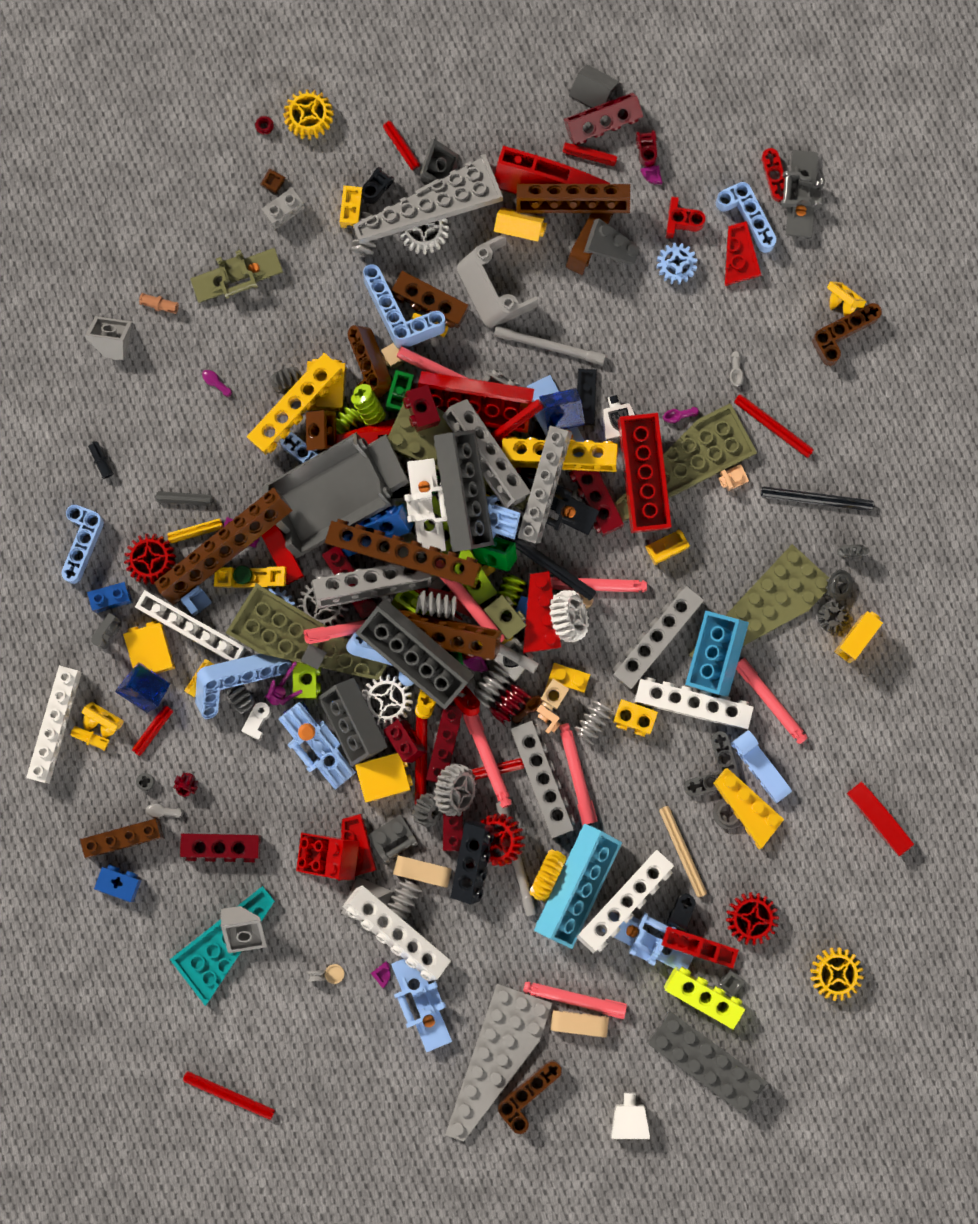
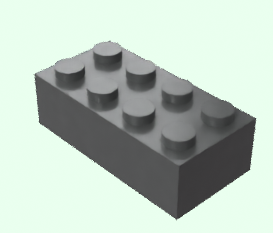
M354 678L334 685L318 697L351 767L372 758L387 748L385 738L381 735L377 722L373 718L368 704L360 692V687Z

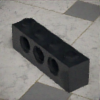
M478 821L465 823L450 898L470 905L480 902L483 896V882L487 876L486 867L491 856L490 847L494 840L493 826Z

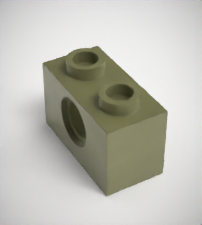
M500 595L483 610L497 628L502 631L505 638L509 640L526 626L524 623L526 618L520 611L515 612L512 608L514 603L508 596L503 597V595ZM505 610L511 613V619L507 622L501 619V613Z

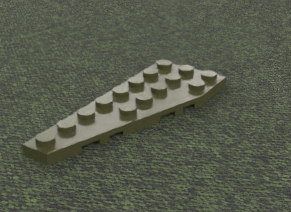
M403 403L388 435L394 451L414 461L434 458L435 469L440 472L434 446V436L453 432L442 417L445 412L436 408L441 420L439 425L416 432L415 427H412L410 424V411L405 408ZM416 406L418 412H425L423 406ZM483 477L485 493L490 496L496 495ZM530 494L523 502L514 507L524 510Z
M731 403L696 420L663 454L668 499L757 454ZM625 492L614 503L623 522L629 519L627 495Z
M791 544L725 616L749 622L743 643L744 646L809 611L827 591L825 587L828 586L827 579L829 577ZM694 648V650L688 655V656H690L691 658H693V654H694L695 648Z
M256 583L227 629L226 634L259 654L303 663L300 660L309 645L305 642L304 630L327 626ZM345 637L329 639V641L312 644L327 652L319 666L320 668L378 681L388 664L350 654L346 649V644L349 640Z

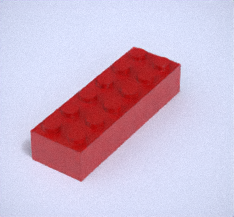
M421 371L418 387L429 386L436 408L446 412L450 406L467 399L485 426L493 428L501 427L533 402L534 389L424 371ZM530 419L514 431L528 433Z
M658 413L619 417L618 427L631 533L670 529L672 526Z

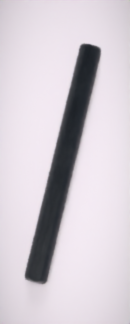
M764 486L761 488L760 493L761 497L865 511H872L874 508V501Z
M498 534L500 538L514 542L517 550L586 599L592 600L595 596V590L529 543L517 538V535L515 539H511Z

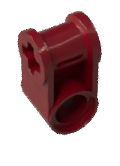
M652 130L651 133L640 134L636 132L640 164L644 168L654 166L657 160L655 130ZM645 155H650V156H652L653 158L650 159V160H648V159H645L644 156H645Z

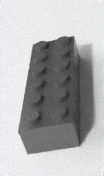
M467 430L435 435L434 446L437 453L452 551L456 552L494 545L476 431Z
M386 599L376 607L356 632L361 639L443 709L449 706L474 676L473 673Z
M671 1011L667 1012L646 1042L744 1115L747 1114L768 1083Z

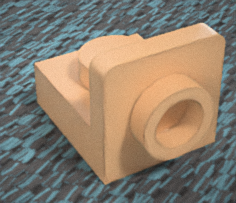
M741 464L726 471H721V477H719L721 486L723 488L726 487L727 491L749 482Z
M540 705L536 710L540 713L538 717L546 723L548 721L552 722L545 732L548 734L551 731L555 733L560 726L558 722L560 718L543 705Z

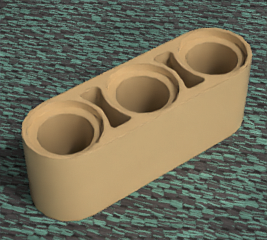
M398 855L393 874L448 888L452 869Z
M553 1010L550 1030L607 1037L609 1017Z

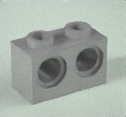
M290 188L263 207L262 212L275 230L305 208L300 197L293 188Z

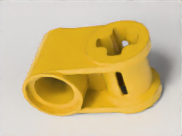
M420 689L415 714L421 719H428L433 713L436 702Z

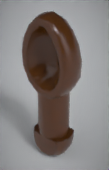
M536 695L528 699L525 707L516 716L512 717L513 723L518 724L530 712H536L543 702L540 700L541 696Z

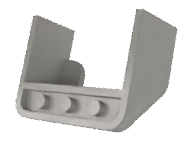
M505 234L477 246L457 266L458 275L482 323L487 328H495L496 325L499 326L538 307L537 296L521 304L511 294L498 297L483 267L484 264L491 261L493 251L506 245Z

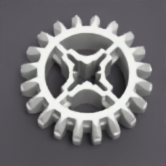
M446 218L436 221L438 225L434 223L425 224V236H423L422 226L400 232L402 233L400 239L404 240V246L409 245L410 251L416 248L415 252L417 254L420 252V249H423L424 255L427 253L426 249L433 253V247L435 246L439 250V243L445 244L444 238H448V233L446 232L449 230V226L446 225L448 220ZM438 232L432 240L427 241L429 235ZM409 233H413V235H419L421 237V241L415 240L411 237Z
M564 590L553 595L551 605L549 606L553 629L556 630V635H559V638L563 639L564 642L579 641L585 637L588 632L587 627H589L588 611L585 608L586 604L583 603V598H580V595L574 590Z
M381 675L379 678L380 682L377 683L376 680L372 679L375 685L371 686L367 683L366 686L370 690L362 691L363 694L367 695V697L363 698L367 702L373 718H377V725H380L381 720H383V726L387 727V721H390L392 724L394 719H400L401 715L407 718L408 716L404 711H411L407 704H413V701L407 700V698L411 697L412 693H405L409 686L402 688L403 684L401 682L396 683L398 680L397 676L393 678V681H390V675L386 676V680H383ZM390 685L384 694L374 693L377 688ZM395 687L402 693L403 703L393 699ZM390 693V700L393 703L384 707V702L380 698H386ZM371 698L380 702L379 714L373 710ZM390 707L400 709L394 715L384 716Z

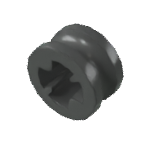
M142 773L137 777L136 785L139 789L148 791L154 786L155 780L152 775ZM145 776H147L146 779L150 778V783L147 784V787L140 784V781H143Z

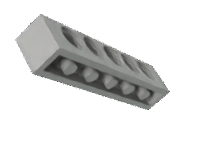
M466 399L450 406L442 417L453 432L476 431L483 477L503 506L509 509L523 502L531 493L469 401Z
M553 426L549 427L517 538L533 543H541L573 432Z
M418 558L419 563H424L427 560L426 558ZM396 564L377 565L370 569H357L349 573L341 572L329 577L320 576L312 580L317 609L431 587V575ZM369 580H374V581H376V582H374V583H369L368 581H369Z
M686 586L684 589L679 588L673 595L675 600L672 604L668 602L661 610L663 615L659 619L657 617L654 618L649 624L651 627L647 634L643 632L637 639L639 644L635 648L631 646L626 652L625 656L627 658L623 663L619 661L612 669L615 672L613 677L629 690L634 687L703 603L704 600ZM676 604H684L686 611L678 612ZM671 618L674 621V625L672 627L665 626L664 619ZM652 633H660L662 640L660 642L653 641ZM641 647L648 648L650 651L649 656L643 657L639 649ZM635 662L638 669L632 672L628 670L627 664Z
M530 721L511 728V734L523 761L551 839L573 831V826L576 824L572 814L568 815L566 808L569 806L565 796L561 797L559 790L562 788L558 778L554 779L552 771H555L552 761H547L545 753H548L544 742L540 743L538 735H541L538 725ZM526 738H533L535 740L533 748H527L524 745ZM533 756H540L542 758L540 766H534L531 763ZM540 774L548 775L549 782L547 784L539 783L538 776ZM547 792L555 793L556 800L549 803L546 801L545 794ZM560 810L563 813L562 820L555 821L552 818V812Z

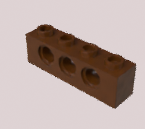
M401 271L391 290L395 300L411 304L410 307L418 312L420 310L425 311L427 314L433 311L441 312L443 307H449L451 311L444 314L445 326L451 329L454 327L459 329L469 310L468 304L404 271ZM416 290L418 294L416 296H409L408 292ZM428 298H432L434 300V303L432 305H427L424 303V301Z
M155 818L82 838L80 842L84 858H92L161 839L164 836L160 821Z

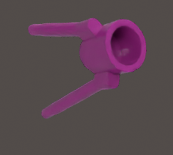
M293 662L278 686L275 687L276 681H272L269 691L265 696L272 705H285L287 701L303 692L299 690L285 698L286 691L283 685L294 670L297 662Z

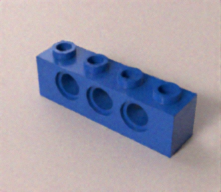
M401 504L399 506L393 505L386 511L379 512L358 525L367 527L366 531L374 533L373 529L385 532L386 537L392 538L393 535L402 536L409 533L414 522H408V511ZM347 531L344 534L345 541H350L353 538L352 531ZM370 536L363 539L364 547L371 544ZM340 548L346 557L356 554L355 552Z

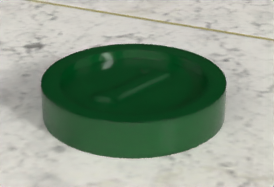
M245 565L238 566L233 573L234 580L242 585L249 583L252 579L251 569Z

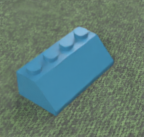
M705 611L685 685L729 697L749 622Z

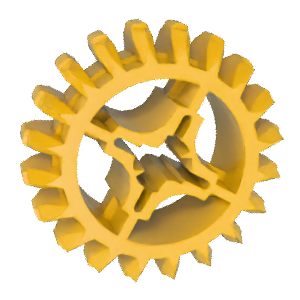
M306 89V93L303 94L299 90V96L293 94V100H287L288 105L284 106L286 112L283 113L286 119L284 122L285 125L289 126L288 130L290 132L294 131V136L300 134L303 140L305 135H307L308 140H311V135H315V138L318 139L319 132L324 135V129H330L329 124L333 123V118L331 117L334 116V112L331 110L333 107L332 104H328L329 99L327 97L323 98L322 92L317 95V91L314 89L312 94H310L309 89ZM318 106L324 111L322 119L316 113ZM295 110L301 115L299 123L294 120ZM307 112H308V114H309V112L312 113L311 116H309V115H308V116H305V114H306Z
M553 849L548 851L530 889L531 896L544 902L548 900L565 864V855Z
M840 947L837 948L836 953L834 948H829L830 954L823 950L824 958L817 955L816 958L820 962H812V965L817 966L816 970L810 969L811 973H816V976L810 977L812 981L817 980L813 987H821L818 993L822 994L825 992L824 998L826 999L831 994L833 1001H836L837 995L841 1001L844 1000V994L851 998L849 991L857 993L858 991L854 986H862L861 983L857 982V979L864 978V976L858 975V972H862L863 968H856L861 963L860 960L853 962L856 955L851 954L848 957L849 950L846 949L842 954V948ZM833 958H842L845 960L837 967H834L832 964L828 962L830 959ZM849 965L852 970V978L850 982L845 976V972L848 969ZM823 966L829 973L825 983L822 980ZM833 970H840L841 973L839 974H841L842 979L837 977L833 979ZM838 981L846 986L844 989L837 991L829 989L831 985Z

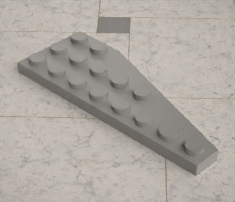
M496 984L445 1134L446 1136L465 1141L540 1041L552 1006L551 1002Z

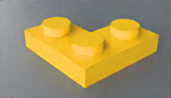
M554 663L545 690L552 679L567 688L585 693L590 674ZM551 691L548 694V698L551 701H557L559 694L556 691Z

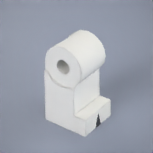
M264 702L255 704L241 731L260 741L263 733L259 730L264 720L268 719L271 714L270 707Z

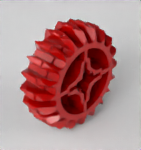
M148 533L145 534V539L141 535L138 536V543L132 540V543L135 545L133 548L127 546L131 553H125V556L130 558L124 561L126 565H130L126 570L128 572L132 571L130 574L132 578L137 576V582H141L143 579L145 585L148 584L149 579L151 584L155 585L156 578L158 580L166 574L167 570H171L170 565H176V562L171 561V559L176 558V555L170 554L175 550L174 547H169L170 542L168 540L164 542L165 538L163 536L157 540V534H153L152 539ZM152 544L160 546L165 554H155ZM146 546L144 554L136 558L138 551ZM151 554V556L154 559H152L151 563L149 564V562L145 560L149 559V555ZM165 560L162 568L155 572L156 565ZM136 564L146 565L149 574L140 572Z
M496 813L480 821L493 827L495 824H498L505 828V830L500 831L494 827V840L490 847L491 856L488 861L493 866L512 864V860H517V855L522 854L520 847L525 846L521 842L522 839H525V836L520 835L523 829H518L519 822H513L514 817L507 818V814H501L500 816L499 813ZM499 849L500 851H503L505 855H499L495 853L493 850Z
M749 892L748 899L745 894H741L742 901L736 897L734 900L737 905L729 904L734 910L733 912L726 911L727 914L732 915V918H726V922H732V925L727 926L729 930L735 929L731 933L732 936L739 934L737 941L740 942L744 937V944L748 945L751 939L752 945L755 946L756 939H758L760 944H763L762 937L770 940V936L767 933L775 934L771 927H778L777 923H773V919L777 920L779 916H773L772 914L778 911L777 908L770 909L774 904L772 901L767 904L765 903L768 899L767 896L760 900V893H757L755 898H753V893ZM753 902V906L748 913L738 912L743 905ZM759 904L766 910L768 920L759 916ZM751 913H754V917L762 922L756 921L750 924L751 921L748 918H744L743 915L752 916ZM737 918L743 919L746 922V933L739 928ZM756 925H766L761 933L751 935Z

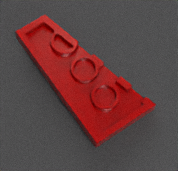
M549 571L530 574L523 654L561 648L559 635H556V630L553 629L551 615L549 614L551 613L549 606L553 599Z

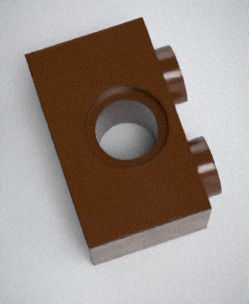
M326 410L306 412L307 451L322 452L337 444L336 412Z

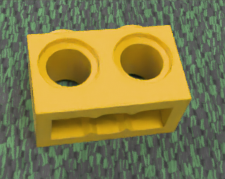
M621 699L613 723H616V727L627 731V728L635 730L634 734L645 737L646 734H651L658 712ZM628 711L631 715L630 720H622L620 713ZM639 718H647L649 720L648 727H641L639 725Z

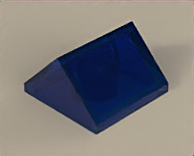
M576 388L539 396V400L544 406L542 412L547 432L550 426L569 429L585 425L582 402Z
M138 662L115 692L148 713L159 707L170 683Z

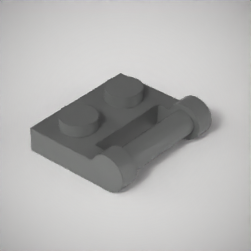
M108 613L92 636L91 642L100 649H107L110 644L109 639L113 634L116 635L119 632L122 621Z
M402 815L397 816L368 834L385 865L391 862L392 858L410 847L419 845ZM407 835V841L385 853L383 848L402 836Z

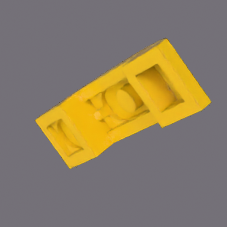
M286 567L250 568L252 579L244 585L234 580L233 573L235 568H220L214 573V587L253 588L256 583L263 588L286 586Z

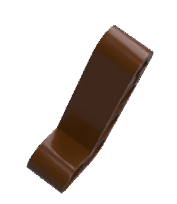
M614 213L590 214L569 254L566 264L567 269L582 276L584 275V270L588 267L593 254L586 253L584 250L594 220L600 218L606 224H609Z
M876 303L868 304L864 308H860L819 329L814 335L812 343L822 362L827 366L836 364L841 356L837 342L877 322L882 314L881 307ZM869 311H870L871 313H873V312L875 313L874 316H873V315L867 316V314L869 313ZM851 319L858 320L859 325H853L851 323ZM834 328H841L843 334H837ZM818 336H823V337H825V338H826V342H825V343L819 342V340H818L817 337H818ZM827 353H834L835 359H829Z
M352 325L348 330V339L364 378L358 385H370L375 396L379 399L391 388V377L371 328Z
M550 1060L499 1103L498 1111L500 1116L515 1133L523 1134L529 1127L528 1119L521 1109L560 1077L562 1070L557 1061ZM550 1065L552 1067L557 1066V1073L555 1075L550 1073L547 1076L550 1080L546 1082L545 1077L540 1073L544 1071V1074L548 1073ZM534 1078H541L543 1085L535 1088L532 1085V1080ZM521 1090L526 1091L528 1094L527 1099L524 1101L517 1098V1093ZM505 1103L512 1105L513 1110L510 1113L506 1114L501 1110ZM517 1119H523L526 1124L524 1128L517 1129L514 1126V1122Z

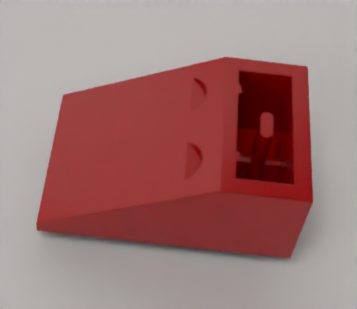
M301 833L296 871L338 880H354L359 841Z

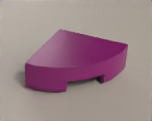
M659 165L640 169L642 176L647 179L646 181L656 185L662 184Z
M479 656L463 661L468 668L475 672L489 671L484 659Z
M387 961L371 973L382 988L388 984L391 974Z

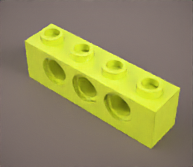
M675 966L664 985L665 991L734 1030L745 1011L742 1005L743 1001L735 996L730 998L718 986H715V988L709 986V982L700 976L695 978L691 975L692 972L685 967L678 968ZM691 982L693 983V988L691 990H684V984ZM704 992L710 993V997L707 1000L700 999V996ZM720 1002L727 1003V1007L724 1010L717 1008Z

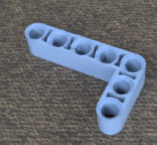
M370 264L364 268L365 286L397 348L413 346L441 335L445 331V316L440 311H433L406 322L379 267Z
M256 654L203 667L197 673L195 704L204 719L213 718L218 713L220 690L284 675L292 663L290 660Z

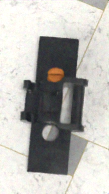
M517 472L531 491L534 479ZM557 484L550 509L554 510L559 517L558 520H555L548 516L546 524L559 531L563 523L589 535L600 511L572 497V490Z

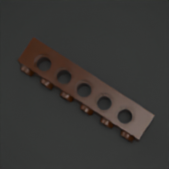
M517 184V213H630V184Z
M398 609L416 626L425 630L430 638L448 652L456 651L466 656H479L485 660H494L500 652L502 631Z

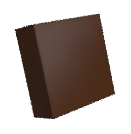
M269 168L260 185L277 195L286 177Z

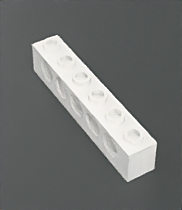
M145 590L135 606L141 612L228 661L242 658L247 651L239 643Z
M63 666L58 667L26 778L50 784L82 672Z
M649 677L639 680L634 703L742 730H748L753 706H749L747 701L738 700L737 703L730 701V697L722 695L716 698L712 697L710 692L700 691V693L693 692V688L682 686L680 689L674 687L673 683L663 681V684L655 683L656 679ZM659 689L661 691V698H653L651 691ZM672 693L680 696L679 703L671 702L670 695ZM690 698L698 700L699 706L697 708H692L689 705ZM711 702L715 703L718 707L715 713L708 710V704ZM728 707H733L736 710L735 717L727 715Z
M656 850L576 938L592 953L597 950L601 952L608 944L606 942L608 937L611 935L614 938L621 930L619 925L623 921L627 923L634 916L632 911L636 907L640 909L647 902L645 897L649 893L653 895L660 888L658 883L662 879L666 881L673 873L671 869L674 865ZM649 870L656 872V879H651L648 876ZM641 884L644 887V893H638L635 890V885ZM628 898L631 901V907H625L622 904V899ZM610 912H614L618 915L617 922H613L610 920ZM596 927H603L605 935L599 936L596 933Z
M364 886L356 888L342 906L350 917L356 918L361 922V926L364 929L372 931L378 941L386 943L391 947L390 950L395 955L401 956L406 960L405 963L409 967L417 969L423 979L427 981L439 979L450 963V959ZM364 906L369 909L368 915L363 911ZM379 918L383 920V927L378 924ZM393 931L398 933V940L393 937ZM409 943H410V944L412 945V947H413V951H412V952H410V951L408 950V944H409ZM423 956L428 960L427 965L423 962Z

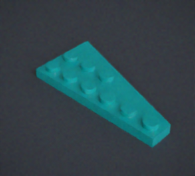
M262 886L238 906L259 916L262 922L275 900L265 887ZM220 919L173 956L170 961L206 1006L242 951L228 953Z

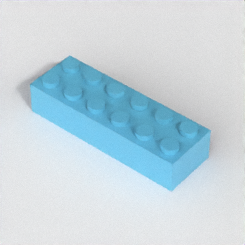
M584 823L562 868V872L554 885L553 891L545 904V908L534 929L535 932L573 949L577 940L576 937L581 932L622 845L621 841Z

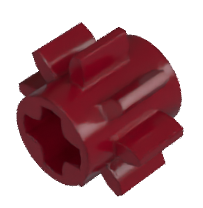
M183 773L182 777L176 776L173 788L176 789L177 794L187 797L190 793H196L198 781H196L193 774Z

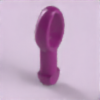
M204 370L202 372V377L209 386H215L226 397L231 396L232 390L220 381L219 376L214 371Z
M691 407V409L683 411L671 409L664 413L663 420L667 423H677L682 418L697 416L699 409L697 407Z

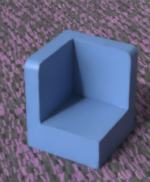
M197 586L180 599L193 616H196L212 603L200 586Z

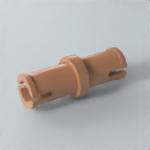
M142 293L139 298L140 305L152 307L156 311L163 310L176 314L179 308L178 302L165 300L162 296L155 297Z

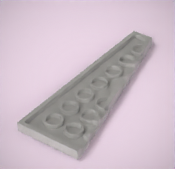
M483 154L480 159L472 163H466V166L458 171H451L447 177L440 180L437 179L416 190L414 195L400 199L399 203L391 207H385L384 211L379 214L371 215L354 224L353 227L359 244L502 202V193L486 155Z

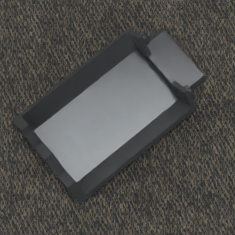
M354 433L262 487V496L274 487L286 499L293 510L276 525L285 534V547L297 559L325 543L331 521L337 522V519L348 521V526L354 527L356 524L392 505V492L410 482L387 434L368 444L364 438Z

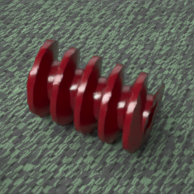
M510 685L512 692L505 690L507 697H499L502 703L497 701L494 703L497 709L489 708L491 714L504 726H506L503 722L504 720L511 721L508 716L509 714L516 716L514 709L521 710L519 703L526 704L524 697L531 699V696L518 685Z

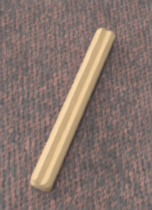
M665 806L659 812L696 896L702 897L707 894L672 812L669 806Z

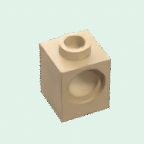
M394 343L381 350L386 367L389 366L391 370L405 363V361L396 357L400 348H397Z
M552 679L540 699L543 701L542 705L551 711L553 708L557 710L569 688ZM551 691H556L559 694L557 701H551L548 698V694Z

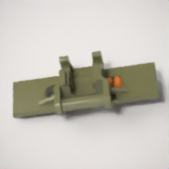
M275 248L247 258L244 257L241 250L235 251L236 257L228 260H223L222 257L216 258L220 268L190 278L198 303L223 294L228 299L236 293L253 287L254 289L258 288V281L283 273ZM221 277L220 286H215V279ZM248 277L251 279L250 281L227 288L229 284Z

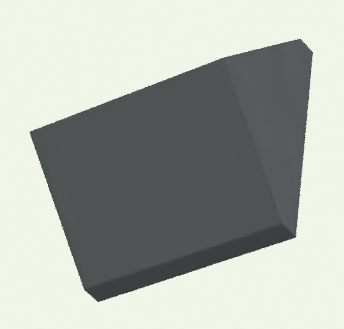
M586 64L578 72L569 97L593 108L608 102L619 81Z
M432 139L420 172L421 182L429 184L450 175V172L456 169L460 155L437 140Z

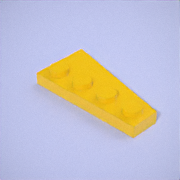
M726 768L713 784L726 803L731 806L737 819H740L748 835H751L755 841L757 848L762 849L784 819L733 772Z

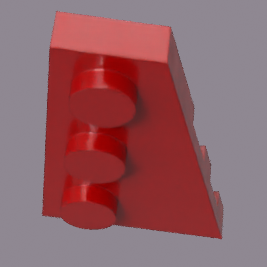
M747 221L728 226L725 286L761 276Z
M358 814L342 819L341 838L359 841L355 876L376 871L363 815Z

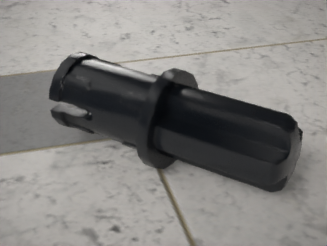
M99 442L90 443L88 447L95 460L93 463L97 465L102 479L113 476L114 473L107 461L108 457L104 455Z

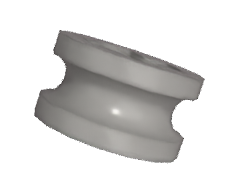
M325 970L307 971L310 975L308 981L325 980L323 977Z

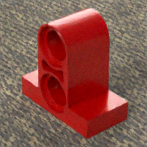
M671 197L666 238L673 239L675 229L700 231L706 220L705 214L700 210L678 208L679 198ZM680 216L682 221L677 222L673 217ZM698 218L701 221V223L694 224L692 222V219Z

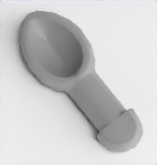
M734 351L731 355L733 369L730 372V381L734 387H739L743 382L744 375L740 369L741 354L738 351Z
M151 804L145 809L146 813L153 818H161L163 816L181 818L184 814L180 808H165L161 804Z

